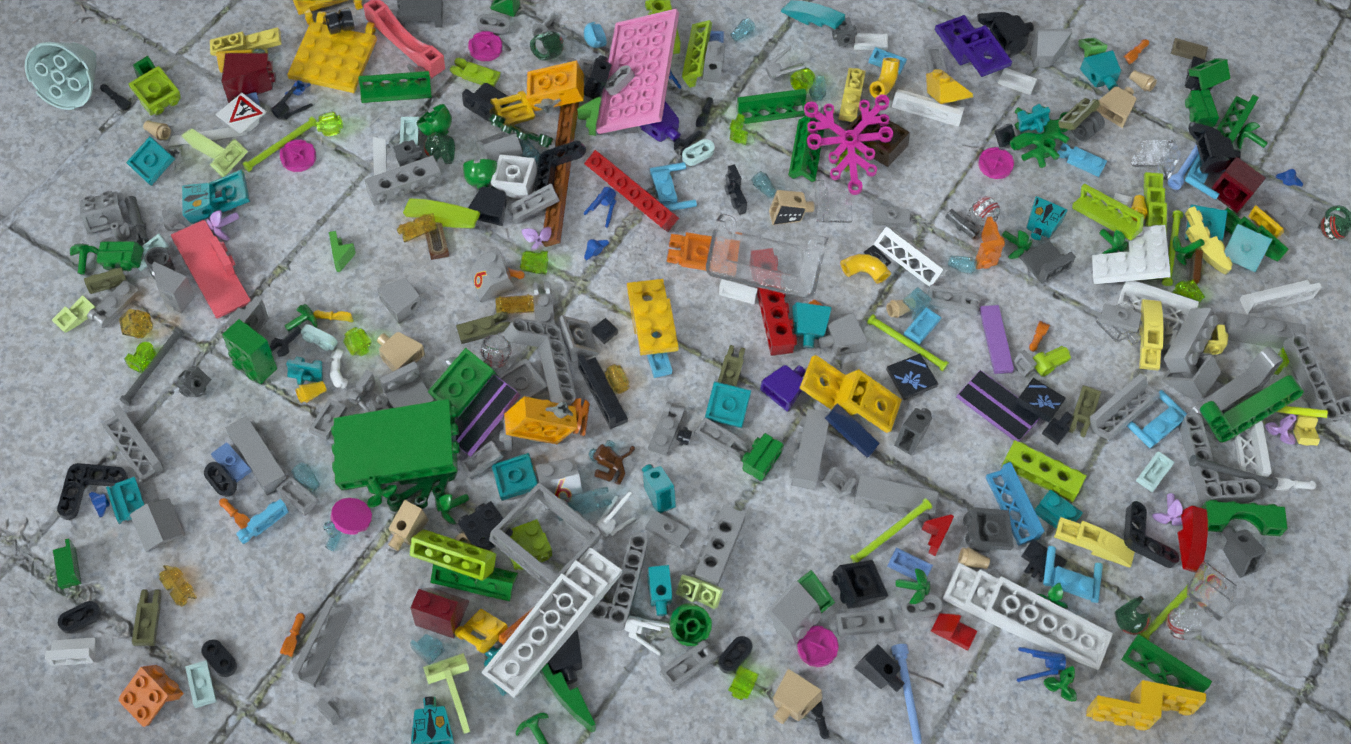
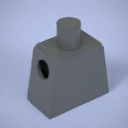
M915 408L902 425L894 446L912 455L927 432L932 420L931 411L927 408H922L921 410ZM909 431L915 433L913 437L909 435Z
M1232 526L1226 528L1222 532L1227 539L1223 551L1239 578L1257 572L1266 553L1265 548L1248 530L1244 529L1236 532Z

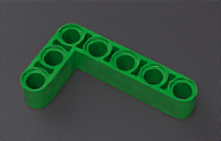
M1288 375L1224 414L1214 401L1203 404L1199 411L1220 443H1223L1297 400L1303 395L1304 390L1292 375Z

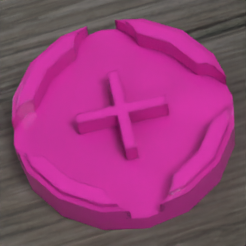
M482 31L473 35V38L469 40L468 49L470 55L476 60L492 61L502 53V40L498 35H494L493 32Z
M305 140L290 141L280 150V161L283 167L292 172L308 170L316 161V151L313 145L306 143Z
M992 147L981 153L978 166L980 171L987 177L1003 179L1012 172L1014 159L1008 151Z
M349 497L343 498L334 504L330 519L335 524L334 527L345 534L355 535L358 532L367 530L371 523L372 513L365 502Z
M812 626L804 638L797 642L798 655L803 662L813 667H825L832 663L837 656L839 648L838 640L834 633L822 626Z

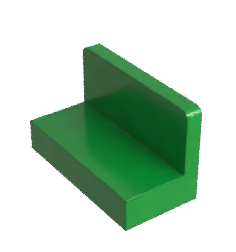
M1214 58L1188 69L1190 76L1199 77L1201 90L1208 89L1231 78L1228 60L1223 58Z
M69 538L65 539V547L53 549L57 582L60 590L82 584L76 547Z

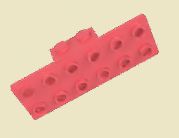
M205 220L171 234L172 240L217 319L235 311L238 307L246 306L251 301L235 274L233 266L236 264L232 256H227L226 252L228 250L224 242H219Z

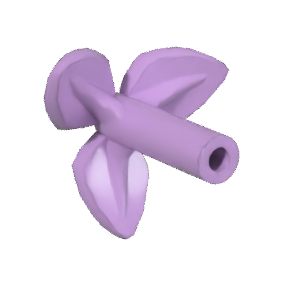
M216 211L212 213L210 219H207V224L211 232L214 230L218 238L226 241L230 240L221 228L239 219V215L235 212L221 219L222 212Z
M550 227L543 228L540 235L534 229H522V234L528 242L535 241L531 247L533 255H538L543 250L544 245L541 241L549 240L551 236Z
M1294 414L1284 417L1280 421V427L1273 422L1265 424L1270 434L1275 436L1280 433V440L1282 442L1295 444V437L1287 432L1292 430L1295 425L1296 416Z
M1170 493L1167 495L1168 513L1152 514V517L1163 524L1172 521L1173 526H1181L1182 519L1178 516L1182 514V505L1178 499L1175 500V495Z

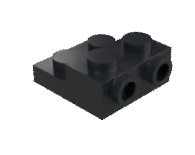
M873 560L839 565L833 571L832 581L834 585H838L841 592L840 600L843 604H846L848 609L862 607L868 602L884 600L888 597V593Z

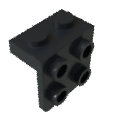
M488 83L482 84L474 93L468 89L462 92L463 106L490 123L492 121L489 120V117H492V114H496L494 105L490 103V100L508 96ZM509 104L502 105L501 108L507 107Z
M492 501L487 504L479 505L472 514H466L458 520L456 529L460 534L464 533L473 546L490 551L496 547V545L489 541L490 533L504 518ZM509 528L505 534L511 537L513 534L512 529Z

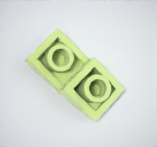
M682 575L676 594L691 602L698 601L716 609L724 589L706 581Z

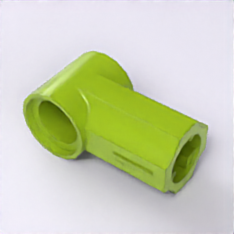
M1060 346L1047 353L1040 352L1033 357L1037 363L1034 368L1041 377L1047 376L1056 367L1070 361V351L1067 347Z

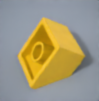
M936 69L931 73H926L927 93L940 104L973 97V93L943 70Z

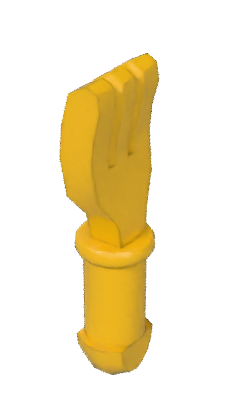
M319 310L313 312L316 319L353 322L352 315L349 312L338 311L334 313L333 311Z

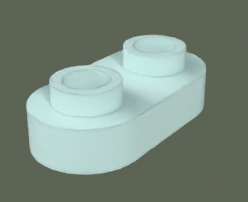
M703 139L689 146L682 153V161L686 165L693 166L711 157L714 154V143L711 140Z
M306 324L301 330L302 338L305 341L313 342L325 351L334 350L338 344L333 336L311 325Z

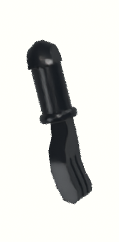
M102 84L100 86L101 91L107 94L110 99H114L115 104L124 111L132 104L126 98L110 89L108 85Z
M712 97L706 98L702 113L697 117L696 127L707 125L708 114L714 103Z
M820 701L811 712L816 717L815 722H817L821 738L828 739L830 732L827 729L825 717L822 716L823 704Z

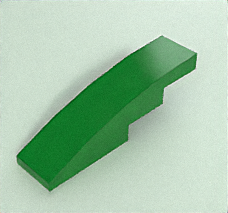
M1228 207L1225 209L1227 211L1225 230L1231 235L1237 224L1271 238L1272 241L1265 256L1277 262L1289 250L1262 225L1257 228L1245 216L1240 219Z
M546 663L540 670V673L549 689L560 704L591 733L595 732L596 724L578 687L569 690L562 673L553 675Z

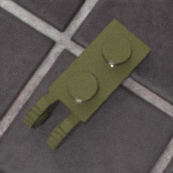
M1089 98L1081 100L1059 120V128L1075 130L1092 112L1099 108V100L1093 99L1091 102Z
M499 312L494 316L491 315L456 325L461 344L504 332L511 323L509 321L502 322L509 317L508 313Z
M734 345L729 346L719 375V383L737 387L746 348L741 347L739 357L736 358L732 357Z
M1085 385L1082 386L1073 417L1071 418L1073 420L1070 425V433L1075 431L1078 421L1084 423L1080 436L1085 437L1090 426V416L1095 413L1101 391Z
M142 589L134 623L133 646H155L162 596L160 589H155L152 603H148V590Z

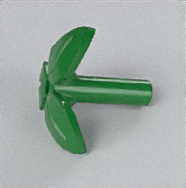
M1247 123L1241 129L1237 138L1239 149H1241L1243 139L1246 137L1261 147H1266L1268 142L1252 132L1260 127L1258 123Z
M1105 229L1099 232L1112 245V248L1107 249L1102 254L1117 253L1118 250L1123 252L1129 242L1125 241L1124 234L1119 230H1115L1114 236Z
M1008 231L1002 233V237L1017 246V249L1008 256L1009 259L1020 257L1024 250L1027 252L1032 245L1033 240H1029L1028 234L1024 231H1018V238Z
M1175 236L1173 239V248L1179 253L1176 255V258L1184 266L1187 264L1186 259H1191L1195 249L1205 244L1203 239H1199L1182 247L1178 236Z
M84 243L74 244L70 248V256L80 253L77 274L85 275L87 254L92 252L98 255L99 249Z
M306 304L300 305L296 309V311L301 313L300 316L284 325L287 331H290L306 320L312 322L313 327H318L313 311Z
M369 475L367 480L371 486H367L369 493L375 495L368 499L367 506H379L382 503L381 497L388 498L396 492L397 486L393 484L382 489V484L378 483L375 476Z
M447 494L439 499L435 498L436 509L438 512L441 511V516L446 522L456 525L455 520L449 515V510L469 501V496L464 494L452 500V494Z
M918 568L915 569L918 583L897 579L895 583L896 587L916 591L909 602L910 604L920 603L924 600L925 595H928L930 592V581H927L928 578L925 572Z
M1061 583L1051 587L1048 591V597L1043 594H1037L1064 609H1068V605L1065 602L1058 601L1063 598Z
M1074 666L1067 667L1061 671L1060 682L1054 677H1048L1043 681L1045 687L1052 692H1056L1060 688L1061 697L1071 702L1077 700L1075 690L1068 687L1075 679Z
M537 713L524 720L518 726L515 733L516 736L525 727H529L539 744H549L538 725L539 719L549 718L548 714Z

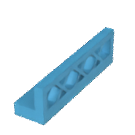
M1011 462L1004 464L1000 471L987 474L986 480L1000 509L1007 510L1009 508V514L1013 510L1021 516L1020 521H1016L1010 516L1012 534L1018 546L1029 543L1032 539H1040L1044 529ZM1001 476L1005 483L1004 486L996 485L993 479ZM1003 493L1012 497L1013 501L1011 504L1003 501ZM1019 528L1028 530L1030 536L1021 539L1018 533Z

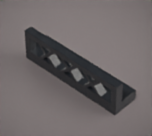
M584 355L578 356V368L609 428L612 429L627 423L628 418L596 357L586 361Z

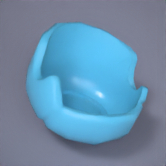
M595 22L588 23L584 28V39L587 44L592 48L606 46L607 40L602 26L594 24Z

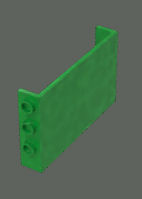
M450 399L334 418V426H331V432L334 437V443L332 444V453L334 455L332 469L335 473V484L343 491L371 486L367 480L369 475H374L379 484L458 472L457 453L460 452L458 441H456V435L459 434L458 425L455 423V417L458 416L456 405H453Z

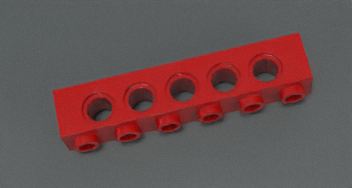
M594 150L584 163L667 232L678 221V216L598 151Z
M773 249L751 251L749 262L755 288L758 289L757 297L770 355L793 353L794 346L797 345V338L795 334H792L791 330L793 329L792 318L788 317L789 304L784 300L786 292L780 283L782 282L781 271L777 270L778 257L774 256Z

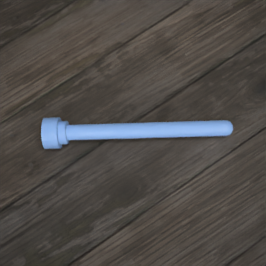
M1195 145L1178 173L1172 175L1167 183L1170 188L1179 190L1183 185L1184 175L1199 154L1197 145Z
M897 644L891 647L892 656L895 657V660H898V665L901 667V680L905 683L903 691L913 742L921 744L922 738L906 662L907 654H909L907 644Z

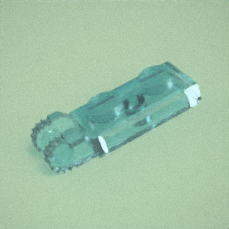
M608 487L598 488L593 491L589 490L562 498L571 509L580 512L582 515L612 504L611 499L607 498L596 502L594 498L609 492ZM558 516V520L563 521V519Z

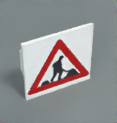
M241 93L220 110L216 116L241 135L245 130L250 132L259 124V118L266 111Z

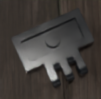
M1032 539L1021 556L1029 562L1024 572L1028 574L1032 568L1034 572L1031 577L1035 578L1037 573H1040L1038 581L1041 583L1044 579L1048 548ZM1055 553L1054 567L1059 566L1063 568L1067 560Z

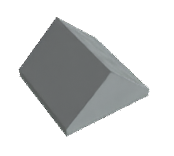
M563 315L560 317V331L571 362L578 361V356L580 355L588 358L600 353L588 322Z
M170 498L147 503L130 514L146 552L185 536Z

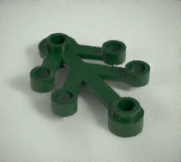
M492 114V117H489V120L492 121L491 125L501 128L503 132L508 134L515 132L518 138L527 141V138L536 142L539 141L538 144L546 148L552 145L554 138L542 133L537 135L525 131V129L505 123L506 118L497 114Z
M457 472L398 481L401 485H417L401 494H391L387 500L389 509L393 512H398L404 500L421 492V495L415 498V504L421 509L426 508L431 490L436 499L446 495L445 489L447 484L456 478ZM440 481V482H439V485L435 486V487L432 489L433 485H434L436 482Z

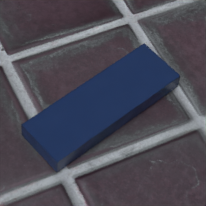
M838 403L826 415L825 419L866 458L880 444Z

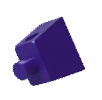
M666 101L661 122L640 126L642 131L659 142L664 141L668 137L675 142L681 136V133L678 132L679 118Z
M783 365L761 381L760 390L788 412L803 391L800 389V385L806 370L800 365L794 370L787 365Z

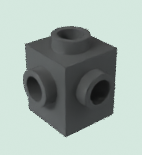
M847 17L836 29L832 30L833 40H837L839 47L855 43L857 29L855 25L852 26L850 17Z
M414 140L404 141L399 145L393 146L395 157L400 167L421 160L420 156L423 155L420 146H416Z
M189 367L188 370H184L178 376L179 380L175 385L183 396L187 398L199 397L206 391L205 387L212 379L199 367Z

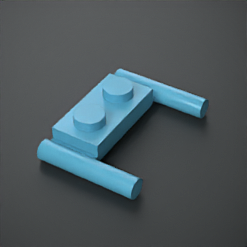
M1198 154L1184 181L1216 200L1219 193L1204 185L1209 174L1201 173L1199 168L1202 166Z
M685 162L650 168L658 201L670 211L697 206L696 199L677 202V195L670 172L686 169Z
M1163 390L1159 391V398L1169 407L1167 410L1146 425L1143 430L1133 421L1127 425L1150 449L1180 426L1187 415Z
M1048 546L1043 585L1053 587L1057 583H1061L1064 592L1090 600L1093 603H1098L1103 564L1095 563L1093 578L1059 566L1055 568L1056 547Z

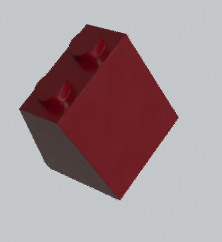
M225 53L221 81L228 103L241 93L246 95L256 92L258 95L273 90V83H276V72H273V61H270L268 53Z
M1236 157L1211 189L1219 193L1217 197L1219 201L1238 213L1266 177Z
M431 587L418 589L410 609L415 626L454 639L455 630L460 626L470 601Z

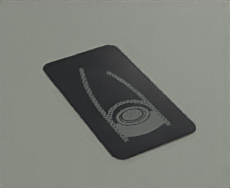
M875 245L864 251V254L880 259L886 266L891 264V261Z

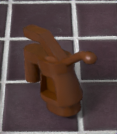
M601 444L597 448L593 459L597 461V464L608 468L609 471L607 473L597 469L594 476L611 482L618 470L619 474L614 483L620 485L625 476L622 461L632 454L635 447L631 446L629 452L620 456L610 446Z

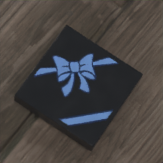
M920 353L891 364L886 368L903 400L938 387L937 380Z
M1033 377L1016 402L1024 409L1031 411L1040 419L1049 423L1066 397Z

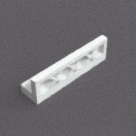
M900 89L895 93L892 108L958 127L964 111V107L949 103L940 104L935 99Z
M886 227L874 243L876 247L929 287L934 285L938 278L944 276L948 271L947 268L892 227ZM885 236L891 239L892 247L885 248L880 244ZM896 248H903L906 258H898ZM910 259H918L920 269H913ZM931 269L936 273L931 281L925 278L924 270Z
M1308 280L1242 295L1239 300L1248 315L1313 299L1321 289L1320 283L1310 284Z
M1125 281L1117 303L1118 306L1141 313L1142 299L1161 301L1162 308L1167 309L1170 313L1168 315L1163 314V321H1170L1172 324L1180 321L1181 325L1184 321L1180 320L1177 315H1188L1191 308H1198L1199 304L1198 301L1137 281ZM1124 295L1131 297L1134 302L1128 303L1123 301Z
M1260 421L1245 430L1250 437L1248 441L1244 440L1240 434L1234 438L1240 470L1246 471V466L1249 464L1255 469L1257 475L1268 477L1272 472L1263 422ZM1245 447L1252 452L1253 456L1251 459L1243 454Z

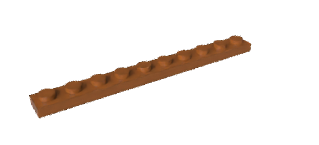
M579 102L560 106L555 147L574 141ZM571 161L556 166L553 187L560 201L546 208L544 228H551V236L548 241L541 242L545 247L561 243Z

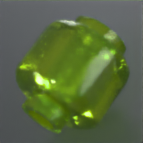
M807 67L795 71L790 77V83L794 90L806 89L807 91L816 81L815 74Z
M334 111L320 114L316 122L317 131L322 132L325 137L340 134L341 129H343L340 114L337 115Z
M354 327L344 334L343 343L351 355L359 354L361 357L370 351L369 347L372 341L364 329Z

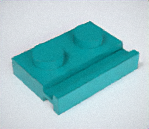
M135 476L118 482L112 487H106L118 524L125 520H132L130 514L145 505Z
M1051 489L1034 509L1038 517L1055 529L1060 517L1077 522L1083 514L1082 511Z

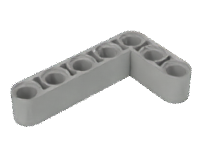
M521 318L513 319L505 329L504 337L511 343L539 347L551 402H566L570 406L576 399V394L560 328L552 323Z
M1296 333L1287 338L1283 343L1284 350L1304 390L1311 409L1328 410L1329 416L1327 415V418L1317 417L1318 422L1327 424L1351 415V395L1339 400L1335 399L1307 336L1303 333Z
M1267 346L1256 356L1247 371L1195 405L1189 413L1195 412L1199 414L1205 427L1207 423L1199 411L1203 404L1214 401L1224 414L1263 387L1283 362V359L1270 346Z
M1195 412L1188 413L1179 426L1188 462L1192 455H1197L1201 459L1214 462L1201 416ZM1190 466L1198 498L1202 504L1209 500L1226 503L1230 501L1240 504L1250 503L1261 490L1256 480L1220 481L1217 471L1200 466Z
M635 532L629 539L622 565L623 573L619 577L612 604L599 601L582 623L615 631L625 629L647 553L648 538L644 533ZM641 542L643 545L635 546L634 543ZM636 560L639 563L636 565H632L629 563V561ZM630 578L633 582L625 583L624 580ZM621 597H626L629 600L627 602H621L618 599ZM601 611L604 614L602 616H595L593 613ZM615 616H622L624 619L622 621H615L613 618Z

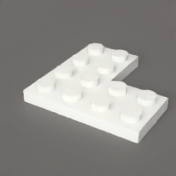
M1165 225L1143 227L1141 233L1132 241L1129 240L1130 252L1092 255L1094 284L1171 277Z

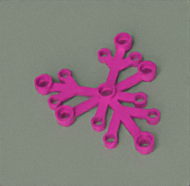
M884 94L876 97L875 106L870 112L869 101H860L859 110L862 112V121L854 130L845 131L834 123V106L830 103L824 106V114L826 116L818 111V105L815 102H808L804 106V113L807 117H814L820 121L808 123V131L810 133H816L821 129H831L839 135L837 137L821 138L818 134H811L807 138V145L810 149L816 150L823 145L840 144L834 152L829 154V162L832 164L838 163L839 156L848 149L846 157L836 168L831 169L830 177L833 180L840 179L841 172L849 165L851 181L848 183V191L852 195L860 194L863 188L862 182L858 179L856 163L865 169L866 174L870 177L875 176L877 173V167L857 155L855 148L864 154L866 160H873L875 158L874 149L868 148L861 142L880 140L887 143L893 138V130L887 127L889 116L886 114L876 116L881 110H886L889 107V98ZM863 104H866V105H867L866 108H863V107H861V106H862ZM885 118L887 121L882 122L881 119ZM880 124L885 126L877 133L860 134L867 125ZM814 125L816 128L811 129L810 126ZM887 134L889 137L884 138L883 135ZM815 141L818 144L812 145L811 143ZM871 152L873 155L868 156L867 153ZM836 156L837 159L833 160L831 157ZM869 169H874L875 171H874V172H869L868 170H869ZM838 172L839 175L834 176L833 173ZM853 187H858L859 189H858V190H853L852 188H853Z

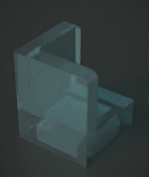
M919 287L903 299V303L913 311L912 320H915L926 307L929 308L931 298Z
M425 634L417 643L414 640L410 642L412 650L428 665L444 652L443 644L438 639L433 640L428 634Z

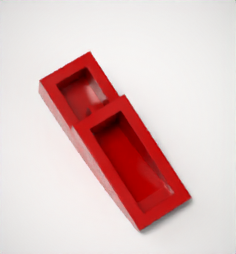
M1192 505L1183 509L1181 514L1183 530L1177 532L1182 567L1184 570L1196 573L1202 569L1205 558L1208 518L1206 509Z

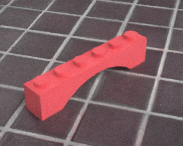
M370 0L363 5L366 20L375 23L374 27L418 66L423 67L425 71H429L431 78L445 70L444 55L432 45L424 44L413 37L400 24L383 1Z

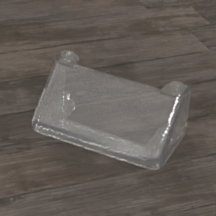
M723 213L715 220L706 263V271L710 276L802 298H810L815 294L827 249L828 237L814 236L810 239L808 248L736 232L737 221L733 216Z

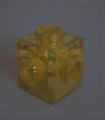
M129 308L119 318L122 335L143 339L153 329L149 312Z

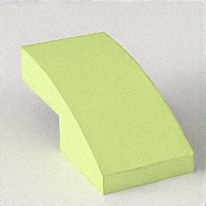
M82 295L70 309L65 306L52 321L66 333L87 320L89 311L96 307Z

